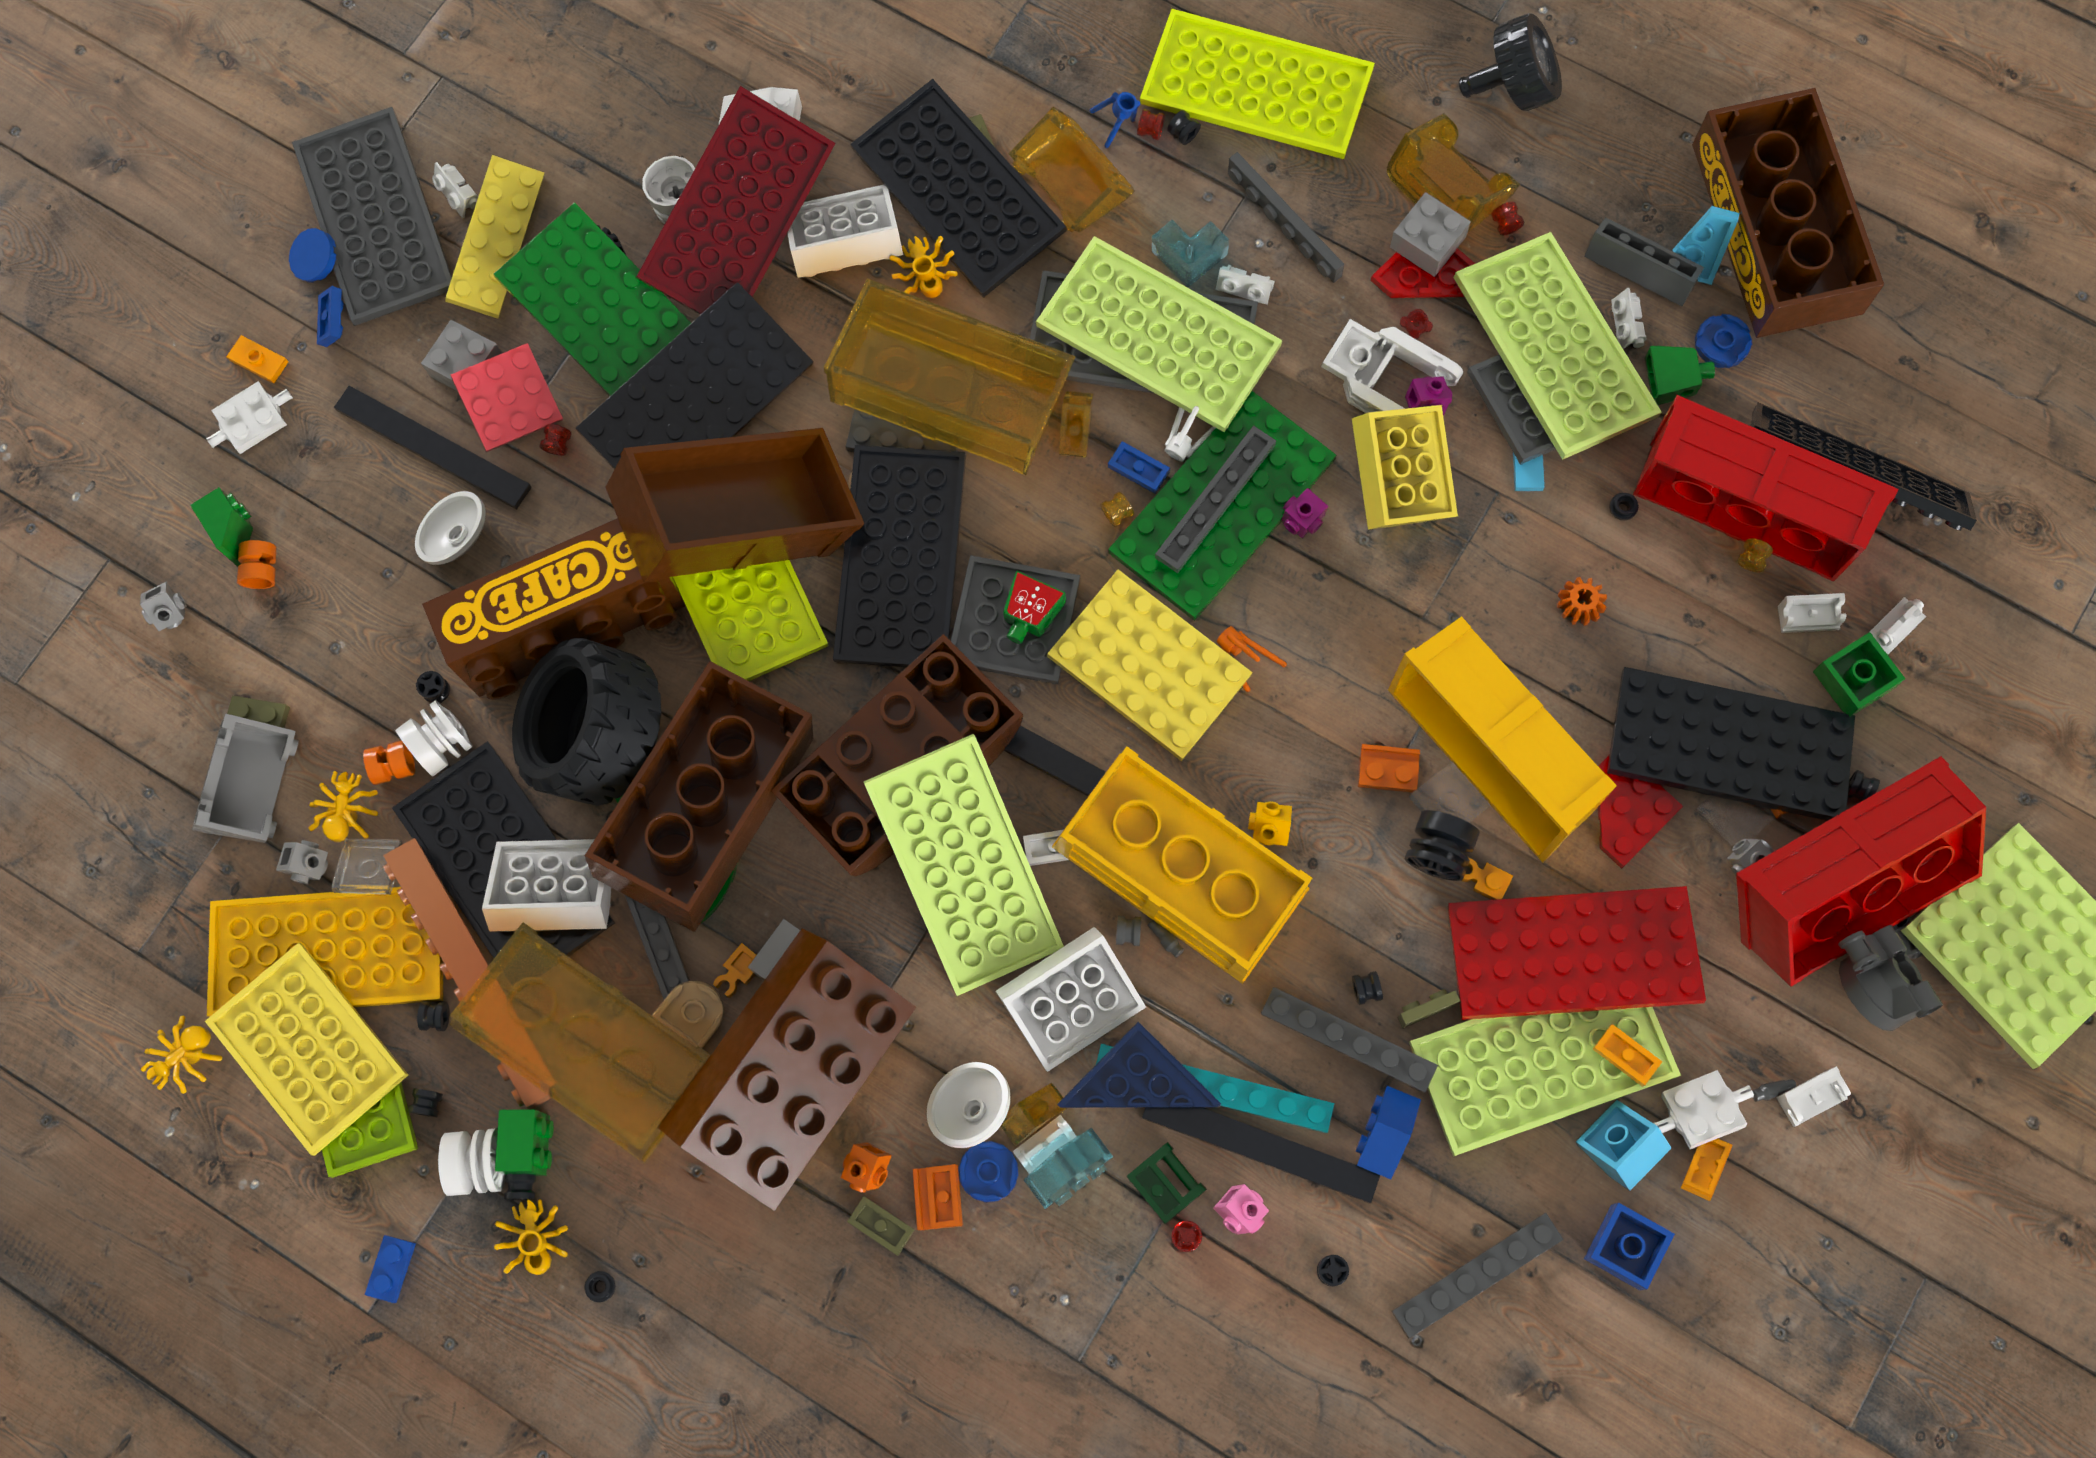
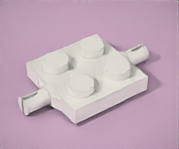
M258 381L211 410L219 422L220 430L206 439L213 448L227 439L238 453L241 454L287 425L281 416L279 406L293 399L287 389L272 397Z
M1716 1070L1663 1091L1661 1097L1668 1108L1669 1117L1653 1124L1658 1126L1662 1133L1675 1128L1683 1136L1689 1149H1693L1745 1128L1747 1122L1739 1109L1738 1103L1753 1098L1754 1094L1752 1090L1750 1091L1751 1087L1749 1085L1732 1092L1726 1086L1719 1071Z

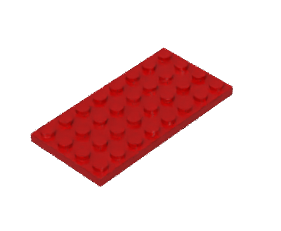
M1687 886L1448 903L1462 1020L1701 1004L1706 1001Z

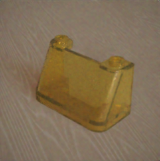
M1052 107L1008 153L1015 161L1012 164L1014 168L1022 175L1027 173L1034 177L1062 210L1061 215L1063 219L1061 221L1070 232L1083 231L1135 192L1132 185L1081 126L1069 115L1055 107Z
M1443 113L1405 133L1388 162L1387 174L1390 180L1415 204L1426 192L1471 221L1468 229L1469 233L1513 196L1520 184L1512 176L1504 172L1497 173L1489 181L1453 147L1459 136L1458 129L1455 123Z

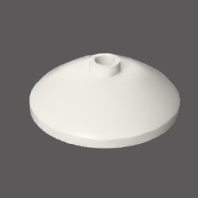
M461 491L453 493L435 504L425 515L417 530L415 537L417 555L431 565L449 563L464 555L475 544L483 530L486 513L483 501L472 492Z
M981 1062L960 1065L943 1076L933 1089L927 1105V1121L934 1136L942 1143L955 1148L975 1146L992 1136L1002 1125L1010 1106V1088L1006 1078L995 1067Z

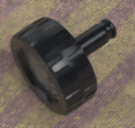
M1531 13L1511 19L1495 29L1493 43L1496 64L1473 72L1468 77H1461L1459 80L1460 91L1466 98L1504 84L1515 105L1523 111H1529L1553 102L1560 97L1562 92L1561 72L1553 44L1540 19Z

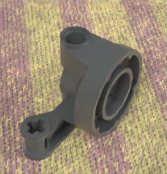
M1892 925L1866 936L1863 931H1858L1838 943L1840 949H1845L1849 955L1840 962L1839 967L1841 983L1848 998L1859 1013L1871 1024L1886 1031H1894L1916 1017L1922 1018L1943 1006L1928 980H1922L1918 968L1910 960L1919 958L1923 954L1901 932L1904 927L1895 930Z

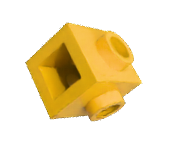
M1257 802L1256 813L1250 812L1248 830H1253V839L1263 845L1287 846L1292 806L1279 805L1276 802Z

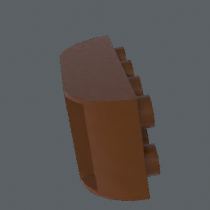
M943 634L771 791L851 876L862 875L895 854L864 781L972 734L975 735L989 767L1015 736L1022 723L1023 714Z

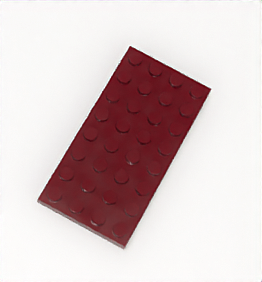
M740 86L636 278L700 315L737 282L753 297L836 143Z

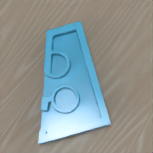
M1711 206L1672 249L1673 252L1704 267L1698 282L1712 285L1740 213Z

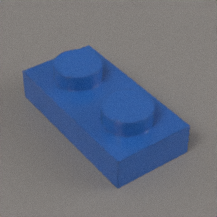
M331 286L318 295L317 345L328 347L340 339L342 335L341 312L343 310V300H341L342 289Z
M1123 441L1108 462V468L1156 494L1170 472V467Z
M384 1235L366 1288V1296L397 1303L416 1243Z

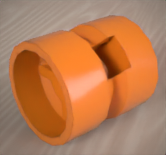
M260 540L241 542L239 544L238 561L242 564L238 566L237 583L240 586L251 589H267L275 586V568L272 565L276 563V546L270 542Z
M402 740L389 743L386 749L380 745L364 750L363 760L365 769L373 785L389 782L392 776L401 779L415 774L414 757Z

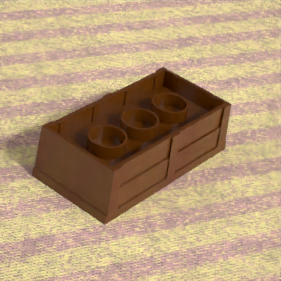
M823 428L627 447L623 449L621 458L605 486L644 583L657 581L660 578L730 568L737 570L751 565L818 556V558L831 556L855 531L865 524Z

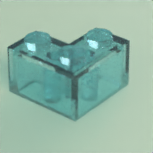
M1173 220L1169 221L1152 235V252L1187 287L1191 286L1228 255L1229 238L1211 221L1191 238Z
M1090 1128L1054 1151L1024 1179V1182L1044 1209H1047L1054 1203L1060 1207L1073 1197L1070 1192L1072 1189L1077 1192L1090 1182L1089 1176L1092 1180H1095L1107 1170L1105 1164L1113 1158V1155L1095 1131Z

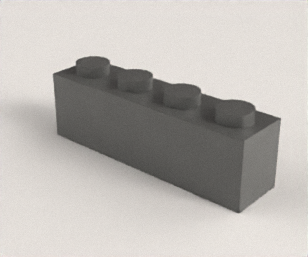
M1606 217L1594 233L1584 256L1596 264L1602 265L1680 306H1683L1690 296L1704 269L1703 266Z

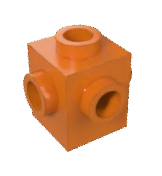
M869 1143L853 1144L851 1152L844 1159V1170L841 1178L850 1182L849 1187L859 1192L865 1193L867 1190L879 1189L887 1178L888 1171L886 1169L892 1155Z

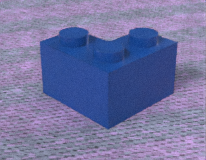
M1389 1086L1386 1087L1383 1096L1376 1095L1370 1111L1373 1113L1370 1114L1365 1130L1369 1131L1367 1136L1361 1135L1355 1152L1360 1153L1357 1166L1392 1179L1412 1135L1421 1099Z

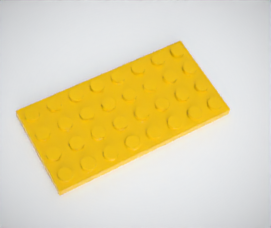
M401 887L210 901L207 1017L213 1015L297 943L304 945L353 1007L443 1001V972L439 966L443 963V960L439 953L433 955L425 942L426 939L430 938L425 928L422 930L417 928L411 917L415 913L411 904L405 906L397 893V890L401 889Z

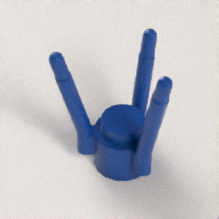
M1114 92L1110 98L1090 109V113H1094L1113 103L1112 110L1115 117H1117V121L1104 145L1105 148H1109L1124 119L1130 117L1131 122H1134L1136 119L1137 109L1141 103L1129 92H1122L1119 95Z

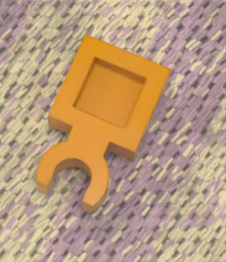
M1468 858L1470 860L1468 866L1471 868V873L1465 874L1462 881L1475 882L1473 891L1491 900L1502 899L1513 875L1489 863H1486L1484 868L1481 869L1475 860Z
M741 943L723 964L728 970L727 974L718 976L713 985L719 988L722 983L729 982L730 987L725 995L728 998L732 997L737 991V983L740 980L747 985L755 976L748 966L754 960L756 954Z

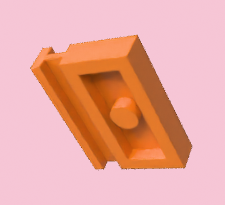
M1362 744L1358 787L1416 793L1420 750Z
M952 1164L913 1169L917 1230L923 1231L963 1226L958 1165Z

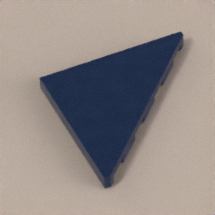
M1137 1022L1057 1105L1060 1108L1219 1107L1221 1103L1156 1038Z

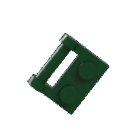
M1169 1142L1165 1143L1126 1176L1164 1224H1167L1207 1190L1201 1182L1198 1184L1172 1152L1174 1148ZM1163 1159L1188 1189L1189 1192L1184 1197L1181 1196L1156 1165L1160 1160Z

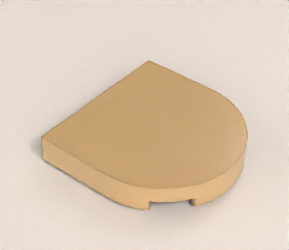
M687 981L671 990L652 1014L651 1018L697 1052H700L721 1024L724 1010L723 1002L719 993L709 984L701 981Z

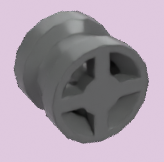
M1118 915L1116 945H1123L1126 942L1132 943L1133 946H1140L1141 917L1126 919L1124 916Z

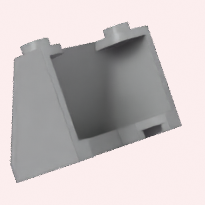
M225 713L218 731L192 830L264 843L267 841V838L273 839L277 822L272 821V813L286 761L289 755L295 756L299 740L294 739L296 731Z

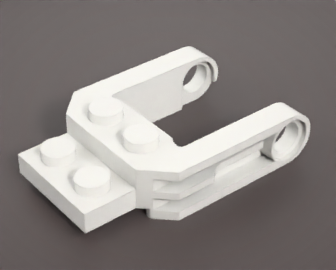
M1352 319L1348 321L1321 365L1322 368L1344 380L1343 387L1348 403L1364 413L1405 409L1373 390L1393 355L1431 377L1444 376L1447 386H1455L1463 374L1462 368L1457 363L1396 327L1381 329L1380 332L1374 333Z

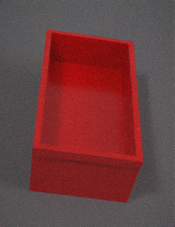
M1677 395L1653 435L1650 443L1651 449L1633 495L1651 501L1834 582L1866 549L1887 506L1893 501L1899 489Z
M1940 756L1737 872L1741 943L1748 950H1753L1790 987L1797 984L1806 976L1846 954L1845 949H1840L1838 945L1846 937L1858 931H1863L1865 936L1871 935L1886 926H1894L1963 885L1981 877L1986 806L1949 768V763Z

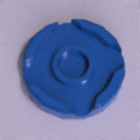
M311 228L297 236L289 254L290 268L297 278L314 283L316 280H323L332 271L336 262V254L334 253L336 245L331 235L317 228Z
M1730 314L1711 316L1700 325L1695 336V348L1705 362H1713L1717 368H1730L1740 364L1749 354L1752 346L1750 330L1740 318Z
M993 1141L981 1142L971 1147L962 1156L958 1168L959 1181L965 1192L972 1198L985 1203L997 1202L1007 1197L1015 1188L1019 1176L1018 1163L1013 1153L1003 1144Z

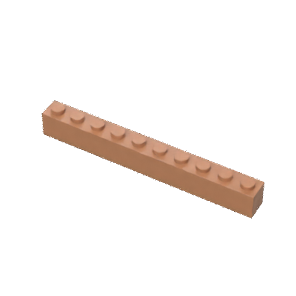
M413 838L384 854L383 856L387 862L383 866L391 881L397 879L401 889L397 890V893L405 906L411 904L415 913L411 917L419 930L425 928L430 938L425 940L433 955L439 953L444 963L439 966L446 979L450 980L453 978L458 986L457 989L453 990L461 1005L467 1003L472 1013L468 1017L476 1031L482 1029L487 1037L482 1042L490 1056L496 1054L501 1064L497 1066V1069L505 1082L510 1079L516 1088L511 1093L519 1107L525 1105L527 1109L532 1110L561 1093L560 1088L418 841Z

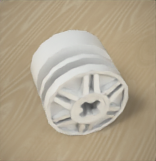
M668 156L655 161L646 170L643 177V191L658 219L663 224L666 223L695 170L693 164L682 157Z
M437 700L429 704L436 714L435 717H432L425 709L420 711L425 721L423 726L411 718L395 730L408 750L431 776L436 775L449 765L443 754L446 750L456 758L461 756V753L455 746L457 742L466 751L473 747L463 725L450 710L443 707Z
M497 1128L488 1129L486 1133L484 1130H476L472 1139L467 1131L443 1134L439 1145L438 1165L441 1186L446 1196L470 1194L473 1186H475L478 1193H486L488 1189L490 1192L502 1191L506 1174L495 1171Z

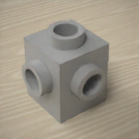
M167 581L142 593L140 598V605L143 608L141 612L144 619L149 625L154 624L158 631L165 628L173 629L182 623L187 605L179 592L174 593Z
M1743 839L1732 848L1733 853L1727 859L1733 865L1731 869L1736 875L1737 872L1771 854L1774 850L1762 839Z
M302 840L301 844L297 842L284 843L276 871L291 875L290 880L298 883L308 884L309 880H320L327 869L328 862L326 858L328 852L318 849L319 844Z

